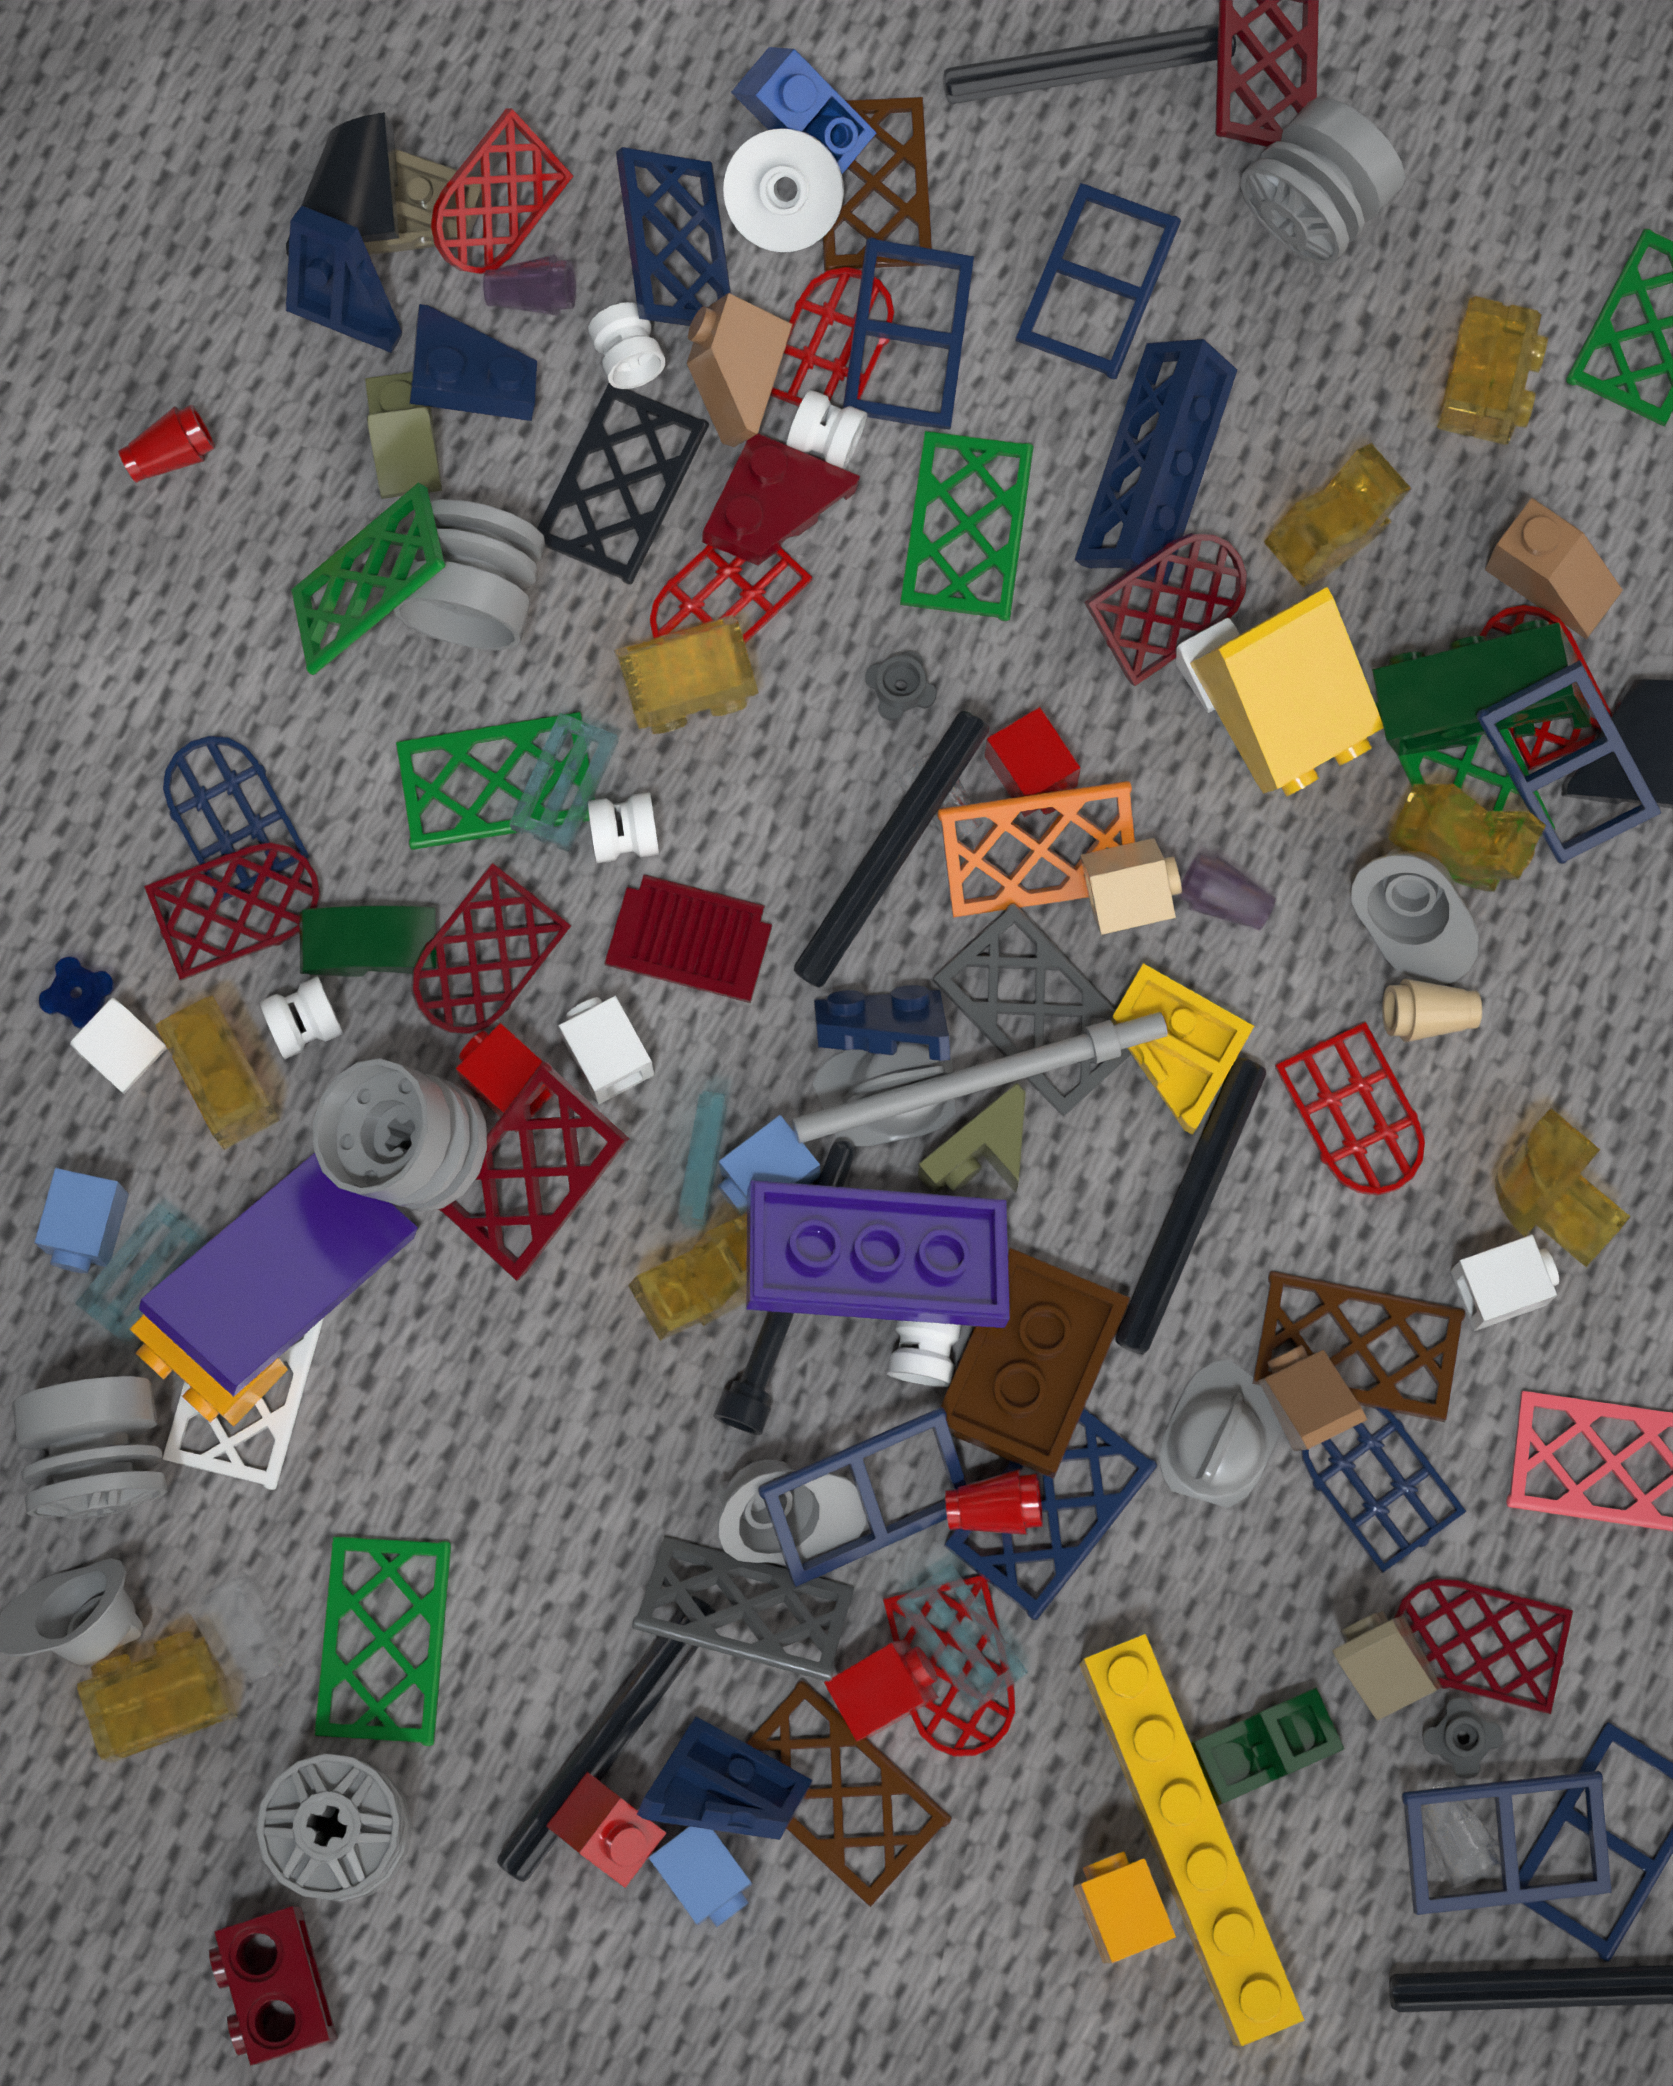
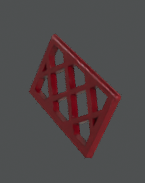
M1219 0L1216 136L1267 147L1277 141H1281L1283 129L1274 117L1290 105L1299 113L1308 102L1317 98L1319 0H1291L1303 3L1302 29L1299 32L1278 7L1277 4L1282 0H1255L1259 6L1243 18L1234 9L1233 0ZM1264 13H1266L1287 40L1271 53L1266 50L1248 27V25ZM1235 35L1239 37L1257 60V63L1242 75L1231 64L1232 37ZM1292 48L1301 58V86L1298 88L1294 86L1276 63L1278 58ZM1263 70L1285 96L1283 100L1270 110L1266 109L1247 84L1249 80ZM1233 92H1236L1257 119L1250 125L1230 121V95Z
M543 1061L487 1134L486 1154L480 1173L475 1179L482 1181L486 1215L472 1216L456 1200L438 1210L443 1212L509 1275L518 1281L528 1272L630 1138L557 1073L551 1064ZM543 1084L558 1096L560 1117L531 1119L529 1102ZM592 1127L607 1141V1144L592 1163L580 1164L576 1128ZM562 1128L566 1164L537 1166L533 1130ZM518 1130L523 1166L494 1168L493 1150L508 1131ZM568 1176L570 1192L554 1212L543 1213L539 1177ZM496 1179H525L529 1213L500 1214ZM530 1225L532 1241L519 1258L504 1246L501 1226Z

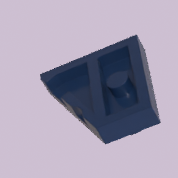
M301 205L290 220L286 311L392 353L402 336V330L358 228Z
M419 304L409 404L532 421L535 406L537 360L429 305Z
M905 985L893 989L891 994L865 996L860 991L842 990L830 994L827 999L814 1000L817 1041L820 1048L864 1050L874 1054L894 1055L897 1052V1041L928 1044L930 1060H950L949 1033L940 990L929 991L924 986Z
M695 1716L645 1795L637 1815L645 1820L780 1840L804 1800L813 1780Z

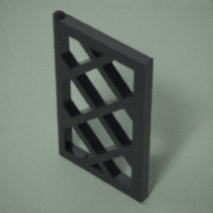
M608 383L537 527V530L544 536L545 547L621 578L626 584H633L709 427V423L704 419L695 418L628 389H619ZM615 400L635 408L641 424L607 436L603 425ZM648 414L653 415L657 418L650 420ZM673 424L691 431L681 454L666 460L654 431ZM646 435L657 463L623 475L612 446ZM603 450L614 479L580 490L577 478L588 455ZM661 474L665 487L654 510L639 515L628 486ZM619 489L630 519L596 530L585 501ZM577 505L588 534L569 541L550 534L561 510ZM635 529L639 541L627 565L608 558L601 541ZM592 544L595 552L584 547Z

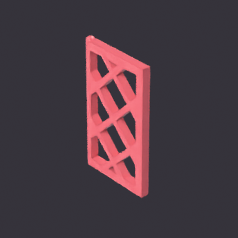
M1522 1391L1511 1489L1506 1499L1507 1506L1510 1508L1673 1532V1517L1661 1516L1651 1503L1673 1486V1474L1645 1495L1621 1465L1628 1457L1650 1442L1673 1471V1453L1658 1436L1666 1428L1673 1427V1413ZM1534 1407L1565 1411L1575 1425L1546 1446L1532 1429ZM1599 1417L1633 1421L1643 1435L1614 1456L1590 1424ZM1581 1432L1604 1460L1605 1464L1576 1485L1552 1453ZM1531 1444L1532 1447L1536 1450L1537 1454H1535L1528 1460L1529 1448ZM1542 1461L1547 1464L1568 1491L1558 1500L1525 1496L1527 1472ZM1612 1470L1636 1502L1626 1510L1593 1506L1583 1492Z

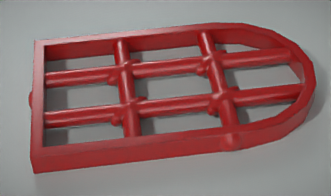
M848 267L827 270L811 280L800 298L795 302L794 312L789 320V323L793 325L787 343L803 309L822 317L808 347L804 346L803 350L786 343L784 354L802 361L788 392L786 393L772 387L770 396L800 407L803 399L797 397V393L808 369L812 370L815 365L833 372L823 393L831 401L839 380L843 382L844 378H847L848 367L846 365L850 358L856 313L852 318L836 312L835 309L849 278L861 279L862 270ZM874 277L869 313L878 293H880L885 300L888 312L886 322L893 323L894 308L891 295L882 282ZM839 278L828 303L823 302V306L807 300L816 287L829 279ZM835 321L851 327L852 330L839 359L835 357L834 362L815 355L828 325L832 326ZM879 338L865 373L860 372L858 400H861L882 350L889 343L890 339Z
M707 545L677 575L667 581L653 601L650 614L653 640L665 656L679 665L693 668L719 665L736 652H741L745 648V644L812 581V576L781 547L775 553L781 560L752 586L739 574L742 571L740 566L745 560L735 557L728 564L714 551L716 548ZM708 557L719 568L715 571L717 575L691 599L677 585ZM789 566L802 579L773 606L762 596L766 593L764 588ZM729 577L743 590L739 593L742 597L720 618L714 621L702 609L705 606L703 601ZM671 592L682 603L678 606L680 610L658 630L656 620L659 606ZM753 600L766 613L736 641L725 631L729 628L726 624ZM692 612L706 625L702 628L704 633L679 655L669 649L663 639ZM715 635L729 647L716 657L701 660L691 659Z
M1366 1022L1327 1041H1319L1314 1047L1275 1065V1069L1320 1152L1321 1162L1327 1165L1328 1169L1341 1184L1357 1193L1379 1196L1397 1191L1413 1179L1423 1161L1424 1135L1416 1111L1409 1104ZM1361 1032L1381 1067L1380 1070L1362 1078L1343 1042ZM1335 1046L1351 1078H1348L1351 1084L1332 1093L1312 1056ZM1301 1061H1304L1320 1093H1317L1320 1099L1305 1106L1285 1070ZM1387 1078L1407 1116L1390 1125L1386 1123L1370 1093L1374 1091L1370 1085ZM1356 1092L1360 1093L1376 1123L1373 1126L1375 1132L1359 1140H1356L1339 1106H1343L1339 1100ZM1327 1106L1345 1139L1342 1141L1344 1147L1330 1154L1309 1116ZM1411 1125L1417 1140L1416 1160L1412 1168H1410L1396 1139H1399L1396 1133ZM1382 1139L1385 1140L1404 1176L1395 1184L1381 1187L1364 1155L1368 1153L1365 1149L1366 1147ZM1353 1154L1369 1186L1359 1185L1345 1177L1335 1162Z

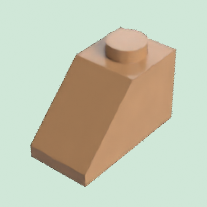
M730 293L708 307H701L696 313L688 332V340L692 341L693 345L687 360V366L721 442L725 445L736 447L758 434L793 324Z
M1533 498L1529 500L1496 544L1485 568V571L1539 608H1543L1559 617L1567 627L1586 640L1623 591L1585 534Z
M1303 1345L1267 1362L1273 1374L1259 1380V1383L1293 1451L1310 1449L1367 1420L1358 1401L1324 1350L1308 1356Z

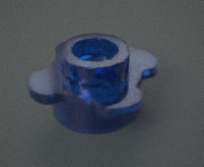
M64 957L55 965L57 975L50 988L40 993L39 1005L46 1014L54 1015L59 1013L66 1019L71 1020L76 1028L83 1029L101 1010L105 997L113 992L114 982L107 972L98 971L94 973L82 967L77 958ZM74 988H81L82 994L78 998L71 997V991Z

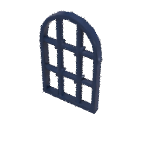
M207 736L189 742L174 754L165 770L163 791L168 808L170 809V818L177 822L199 865L204 864V859L219 851L222 856L236 852L232 845L250 835L252 840L257 838L259 844L270 843L263 828L280 819L286 825L300 851L299 853L305 858L310 857L266 777L265 767L258 763L246 746L228 737ZM217 745L229 746L243 753L253 766L238 774L235 769L231 771ZM207 746L225 780L207 790L204 785L200 787L185 759L193 750ZM178 766L194 797L175 806L171 794L172 775ZM256 775L259 776L277 809L263 818L260 817L259 813L255 816L239 786L242 782ZM227 791L228 795L233 794L249 824L230 834L229 830L224 831L208 801ZM195 807L198 812L200 810L203 811L218 839L217 842L200 851L180 816ZM269 851L264 852L266 857L268 856ZM276 856L270 870L279 873L299 861L291 856L280 862L278 856ZM238 865L235 872L241 883L233 888L243 892L253 887L259 874L250 878L245 868ZM210 870L204 872L206 876L213 878ZM267 877L264 883L268 882L270 878ZM212 887L214 893L216 894L218 889ZM225 893L221 903L234 896Z
M1374 1407L1373 1409H1376L1389 1423L1372 1435L1363 1423L1354 1426L1353 1428L1360 1436L1357 1437L1360 1444L1345 1455L1341 1454L1331 1439L1322 1442L1321 1444L1331 1456V1458H1328V1461L1332 1464L1319 1474H1317L1309 1458V1449L1301 1450L1302 1461L1313 1480L1314 1488L1323 1493L1381 1573H1384L1416 1548L1425 1547L1431 1537L1466 1513V1510L1405 1431L1403 1423L1397 1420L1387 1409ZM1394 1431L1398 1433L1422 1465L1420 1470L1406 1480L1382 1449L1385 1445L1381 1441ZM1368 1450L1373 1453L1394 1481L1390 1483L1394 1489L1379 1500L1374 1498L1353 1470V1468H1356V1465L1352 1462ZM1339 1471L1344 1473L1365 1501V1503H1362V1506L1366 1509L1353 1519L1349 1517L1324 1483ZM1428 1476L1432 1478L1456 1510V1512L1439 1524L1416 1495L1418 1489L1414 1487ZM1402 1495L1406 1497L1430 1529V1531L1411 1545L1387 1515L1390 1513V1510L1386 1507ZM1373 1516H1376L1401 1550L1400 1553L1385 1564L1358 1529V1527Z

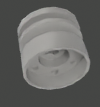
M1318 97L1308 102L1283 129L1281 141L1267 146L1262 152L1261 159L1253 162L1242 173L1240 187L1246 204L1257 221L1269 233L1309 262L1328 265L1337 261L1346 251L1348 243L1356 240L1361 235L1365 221L1377 217L1402 190L1406 177L1402 161L1392 144L1370 120L1354 108L1336 99Z
M440 499L430 501L446 566L394 609L395 616L408 627L440 641L483 650L499 651L514 648L521 642L530 608L529 597L521 589L529 588L537 580L538 570L536 563L542 559L545 548L543 534L532 524L516 515L489 505L464 500ZM418 549L414 558L417 562L412 563L407 578L426 563L423 550Z
M379 1058L355 1063L337 1075L321 1096L313 1121V1149L322 1172L338 1188L420 1212L441 1209L463 1196L479 1175L487 1150L486 1121L477 1100L461 1085Z
M119 1376L78 1380L37 1389L17 1397L12 1402L17 1445L23 1449L49 1451L50 1454L49 1457L27 1465L21 1471L23 1482L29 1485L44 1486L29 1492L25 1496L26 1512L28 1515L41 1518L65 1517L72 1520L99 1518L130 1510L135 1505L152 1501L167 1493L164 1474L154 1471H142L157 1465L163 1460L161 1449L152 1445L130 1444L129 1441L130 1438L143 1434L158 1424L152 1382L147 1378Z
M322 1754L297 1761L275 1778L260 1804L256 1834L262 1859L281 1884L303 1897L348 1902L374 1894L395 1877L409 1851L412 1822L406 1798L388 1775L354 1757ZM338 1808V1821L347 1825L346 1834L343 1839L331 1837L326 1847L323 1845L325 1834L316 1829V1823L320 1816L331 1818L335 1809Z

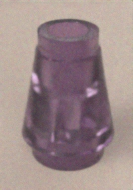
M552 254L499 267L494 270H486L483 278L486 304L488 307L499 306L500 308L559 316L561 310L573 309L575 306L576 278L573 264L570 260H558L557 256Z
M1201 852L1194 858L1181 883L1182 893L1177 894L1178 898L1189 903L1188 910L1246 927L1250 926L1258 931L1265 925L1276 902L1275 896L1267 893L1265 889L1220 855L1215 854L1211 858Z

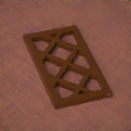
M923 97L845 100L876 132L875 137L895 154L874 176L855 160L847 168L861 179L865 185L844 206L842 205L835 224L823 237L825 272L844 267L862 269L865 246L857 254H835L834 231L843 221L865 239L872 237L885 241L908 218L918 227L919 247L932 249ZM911 112L913 136L904 145L879 126L890 113ZM865 114H874V115H873L871 118H869V117H868L867 115H865ZM903 161L915 169L916 194L907 203L882 183ZM873 191L898 210L877 234L852 214ZM877 256L875 268L927 266L926 264Z
M1270 1271L1268 1275L1270 1286L1252 1384L1260 1385L1259 1380L1273 1374L1269 1371L1267 1362L1271 1360L1272 1351L1288 1340L1292 1342L1295 1348L1303 1345L1308 1356L1314 1354L1300 1335V1332L1329 1314L1350 1343L1349 1346L1329 1358L1333 1365L1336 1367L1357 1353L1378 1383L1369 1391L1348 1387L1360 1406L1387 1409L1390 1412L1440 1422L1446 1421L1461 1325L1466 1316L1465 1309ZM1283 1287L1313 1292L1322 1303V1306L1295 1324H1292L1280 1307ZM1348 1300L1378 1305L1383 1308L1390 1319L1360 1338L1338 1307ZM1415 1313L1448 1319L1445 1340L1429 1351L1425 1349L1405 1321ZM1278 1322L1283 1332L1275 1336L1276 1326ZM1396 1327L1417 1356V1359L1388 1377L1366 1346ZM1442 1354L1439 1368L1434 1359ZM1424 1367L1437 1385L1434 1404L1405 1399L1401 1396L1395 1385Z
M800 1680L795 1685V1690L746 1744L759 1751L781 1750V1761L790 1768L791 1750L830 1748L832 1788L809 1789L804 1799L833 1798L834 1839H817L794 1817L787 1830L871 1907L942 1827L950 1824L952 1817L868 1739L856 1742L842 1715L807 1682ZM806 1700L829 1721L830 1738L790 1740L789 1716ZM780 1727L781 1740L767 1741ZM857 1747L881 1769V1786L841 1788L840 1748ZM891 1795H909L932 1817L917 1835L893 1836ZM882 1796L884 1836L844 1838L842 1798ZM907 1845L894 1860V1846ZM884 1846L885 1871L870 1888L845 1865L844 1848Z

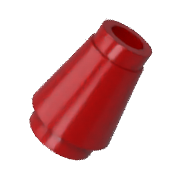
M189 405L182 410L174 406L129 442L127 446L118 450V453L127 472L138 483L145 478L149 479L204 462V454L214 450L215 444L206 424L193 405Z
M1020 1469L958 1487V1489L945 1490L946 1513L950 1530L963 1529L968 1531L1027 1535V1528L1043 1527L1042 1503L1037 1474L1021 1475Z

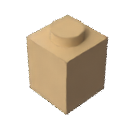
M1155 838L1080 855L1092 914L1101 935L1176 918L1172 895L1182 893L1177 864L1173 856L1163 857Z

